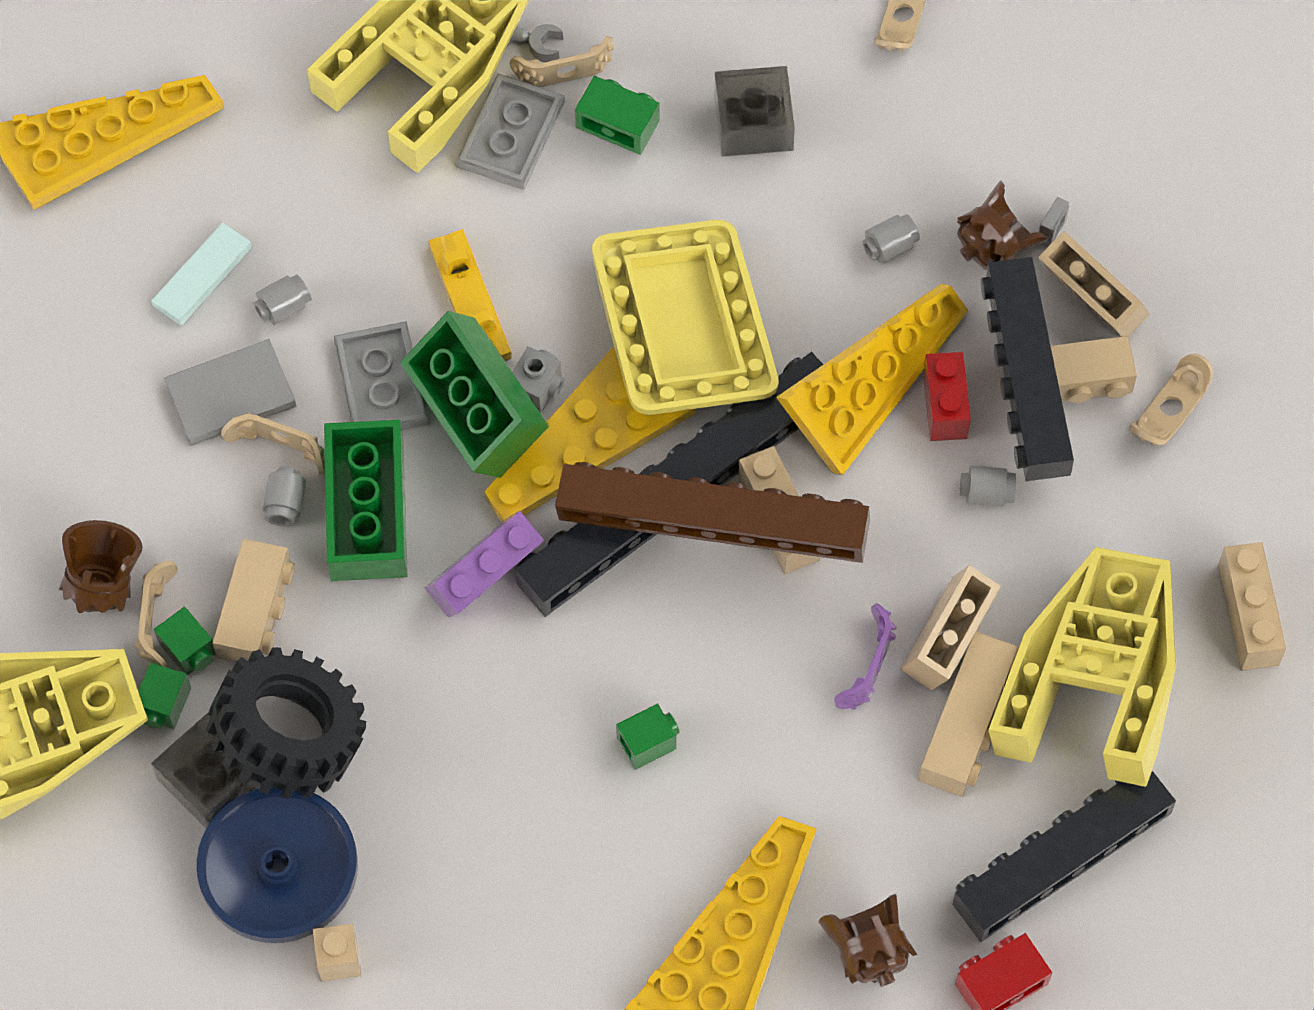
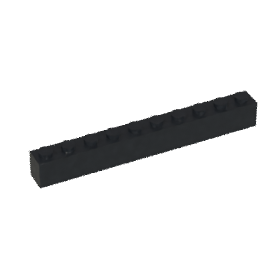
M812 351L802 359L800 357L793 359L786 365L783 373L778 376L779 384L775 394L761 400L733 403L722 418L715 423L710 421L704 424L698 430L696 437L686 444H677L669 451L665 460L656 466L654 464L647 466L640 474L650 475L653 472H660L670 475L672 479L686 481L694 477L702 478L709 481L710 484L723 486L739 474L740 459L772 446L776 447L799 429L776 397L824 364ZM577 523L567 532L561 530L549 540L548 546L537 554L535 552L529 553L518 563L515 569L517 585L546 617L657 534Z

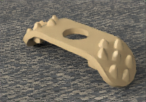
M889 0L879 34L874 39V44L878 45L880 49L886 47L888 51L895 48L899 52L909 49L913 45L926 0ZM902 7H908L914 12L912 18L905 22H899L893 18L894 12Z
M606 36L600 45L590 47V52L544 63H540L538 59L527 61L522 57L515 56L510 60V67L520 81L538 87L592 76L603 72L607 63L612 61L611 52L614 50L613 37ZM565 66H576L570 72L558 73V70Z
M1196 353L1188 354L1180 359L1173 375L1141 417L1134 423H1131L1129 429L1133 432L1134 436H1139L1140 441H1150L1152 446L1166 444L1208 390L1213 377V370L1209 361ZM1173 399L1179 401L1183 408L1177 415L1169 416L1161 411V404L1166 400Z
M251 413L232 417L221 431V436L225 442H233L241 438L254 441L259 436L305 452L304 458L317 465L319 475L325 474V457H323L325 450L317 444V436L312 437L303 431ZM275 431L281 432V433L285 434L286 436H288L289 438L283 437V436L277 434Z
M168 560L154 564V567L142 576L144 585L141 586L143 594L138 631L139 640L135 642V647L141 649L138 655L149 662L147 667H149L151 662L168 668L165 660L156 652V646H153L151 628L155 597L162 596L164 585L178 571L174 561Z

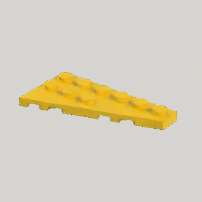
M200 75L163 83L160 88L139 93V89L126 91V96L107 100L106 96L51 107L46 113L28 117L26 113L12 116L13 120L0 122V159L33 210H36L224 109L223 100L206 75Z
M938 285L776 397L832 473L843 475L921 374L924 369L926 354L937 353L968 312V309L951 285Z
M613 346L547 420L549 425L547 430L501 478L497 477L484 491L485 499L501 522L519 511L526 515L557 496L563 464L574 465L576 462H587L599 469H603L693 416L695 409L654 415H645L637 412L630 404Z
M778 816L750 851L747 859L735 873L733 872L725 882L723 889L713 901L709 902L673 947L670 955L658 970L656 969L652 973L646 985L635 998H632L624 1010H754L817 828Z

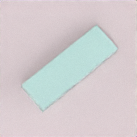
M222 222L151 300L153 307L182 326L252 249L251 242Z

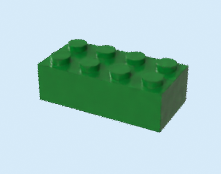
M447 311L400 362L474 473L501 478L549 427L474 317Z
M400 419L324 423L327 566L331 581L408 577L404 441Z

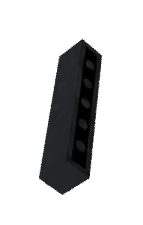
M1033 257L990 262L987 266L986 277L981 278V292L983 300H990L991 311H987L989 332L996 333L998 344H994V358L997 367L1003 366L1005 377L1000 379L1001 394L1003 400L1010 401L1011 412H1007V423L1010 435L1016 434L1018 446H1014L1016 468H1023L1025 482L1071 476L1074 457Z
M1153 771L1151 772L1146 787L1115 780L1116 785L1106 792L1102 788L1096 790L1084 800L1085 806L1074 813L1071 810L1063 812L1051 823L1053 825L1052 828L1043 834L1039 831L1030 834L1020 843L1021 848L1010 856L1007 852L997 856L989 863V870L979 877L971 874L964 878L955 887L957 891L955 892L952 905L980 942L984 941L1169 816L1173 811L1176 800Z

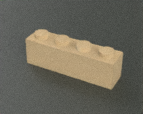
M977 631L975 632L923 760L918 781L963 797L967 785L975 787L982 765L976 762L981 750L988 753L992 742L989 727L1018 652V646Z

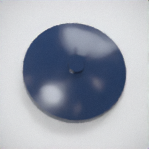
M260 788L240 795L225 805L207 826L200 841L197 854L196 870L199 886L211 912L224 926L234 933L250 940L264 943L296 941L312 935L313 929L324 928L341 912L348 902L354 889L358 872V856L355 841L350 827L341 813L321 796L314 793L312 797L303 798L300 790L294 791L292 797L288 799L281 797V790L271 788L268 794L259 792Z

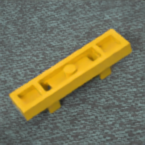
M461 229L448 235L428 240L430 251L454 312L476 318L504 361L512 359V352L464 230ZM467 267L469 268V269L464 270V271H462V272L455 273V274H451V273L454 272V271H457V270H460V269H464V268H467Z

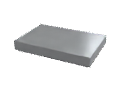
M498 73L456 161L457 167L525 190L565 103V95Z
M407 321L334 335L351 422L400 419L402 430L429 425L424 398L400 363L413 349Z
M270 339L164 377L190 445L220 435L223 427L232 417L251 413L266 418L296 407L294 396Z

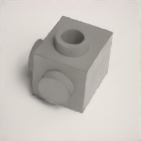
M527 346L512 372L540 413H542L551 397L556 398L559 395L564 384L561 361L546 350L537 351Z

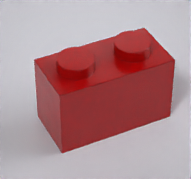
M964 353L926 354L923 381L930 441L968 439L971 416Z
M1024 933L1016 939L1013 935L1003 938L993 946L994 952L982 959L979 955H976L965 961L959 967L960 972L957 974L955 986L971 1010H1007L1047 986L1053 972L1028 935Z

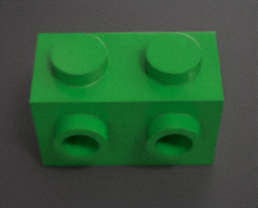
M595 75L575 108V125L577 129L639 155L642 154L660 121V103L655 101L650 95L635 93L623 88L612 79L604 80Z

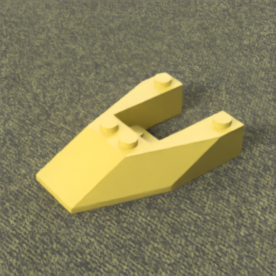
M379 0L307 69L311 92L338 112L393 58L421 77L432 88L388 130L391 154L418 174L443 149L489 83L529 0Z
M1099 547L1094 548L1023 635L989 727V734L996 756L1033 762L1061 683L1123 695L1103 751L1107 777L1111 780L1147 786L1158 754L1176 670L1171 562L1169 560Z
M124 649L0 653V820L49 793L148 721Z

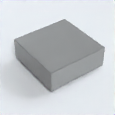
M1058 196L1039 228V233H1043L1048 239L1045 243H1042L1046 247H1049L1056 239L1068 215L1069 202Z

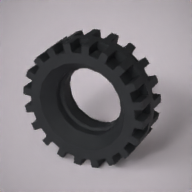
M272 647L268 656L265 657L260 649L252 651L248 661L241 657L236 661L233 669H229L209 708L208 715L211 718L207 724V733L216 734L211 744L213 751H223L226 756L222 762L223 766L227 770L234 766L242 773L238 780L244 784H247L252 779L261 784L259 792L268 794L271 788L281 790L282 798L290 799L294 791L300 790L303 798H309L313 796L317 787L324 793L330 790L335 780L339 782L363 741L361 737L366 729L367 721L360 720L365 708L363 702H353L352 699L357 692L354 686L348 685L344 687L340 683L343 674L337 669L330 673L322 668L324 660L316 656L314 662L302 659L303 651L294 649L291 656L283 655L281 647ZM267 696L291 700L307 709L318 720L322 728V736L317 739L303 741L283 736L271 729L261 718L256 707V701Z

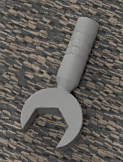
M551 24L540 25L532 33L516 26L511 40L521 43L529 42L530 52L533 57L539 61L548 62L559 59V51L545 49L543 44L548 38L563 40V32L560 28Z

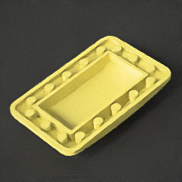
M708 220L609 233L595 239L592 244L593 262L617 360L632 408L645 415H654L769 398L776 393L779 384L777 370L738 234L732 224L724 220Z

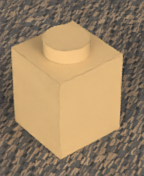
M353 923L313 929L317 969L322 982L361 976L358 942Z

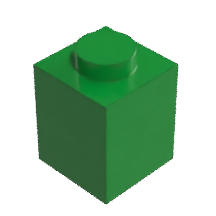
M185 606L154 628L159 645L187 676L193 671L198 672L206 668L212 662L213 656L216 655L212 644L213 639Z
M150 662L138 690L148 719L144 723L145 725L155 729H161L162 726L175 729L191 691V685L186 673Z
M658 703L616 724L617 739L635 770L676 750V735L680 733L678 725L670 712L663 713Z

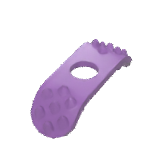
M878 603L871 606V612L878 625L877 641L879 645L865 679L858 677L851 689L836 695L834 698L836 708L855 710L862 703L870 702L869 695L874 693L873 686L888 651L890 641L896 639V635L891 631L897 628L890 621L889 616L891 612L885 610Z

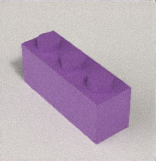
M521 511L516 512L506 518L429 583L425 590L448 617L457 615L545 540Z

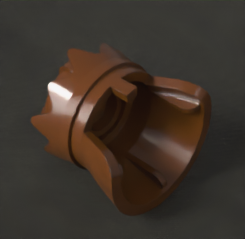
M1001 180L991 191L982 206L976 207L957 218V223L961 225L957 231V236L963 245V248L960 249L961 255L967 261L973 259L984 270H987L988 263L1011 260L1017 252L1035 247L1048 240L1043 233H1030L1017 220L1005 201V185Z
M89 520L70 526L62 536L63 551L67 564L59 590L63 591V599L68 600L71 598L76 604L78 613H83L84 611L88 613H104L107 610L113 609L122 612L127 597L131 598L130 573L143 549L140 538L129 528L109 521Z
M896 894L890 895L881 903L858 914L843 919L829 914L822 916L818 921L826 934L839 948L845 978L849 977L852 984L858 980L862 983L879 982L880 987L887 986L895 982L893 974L899 973L907 967L909 953L912 956L917 955L908 941L905 932L899 926Z

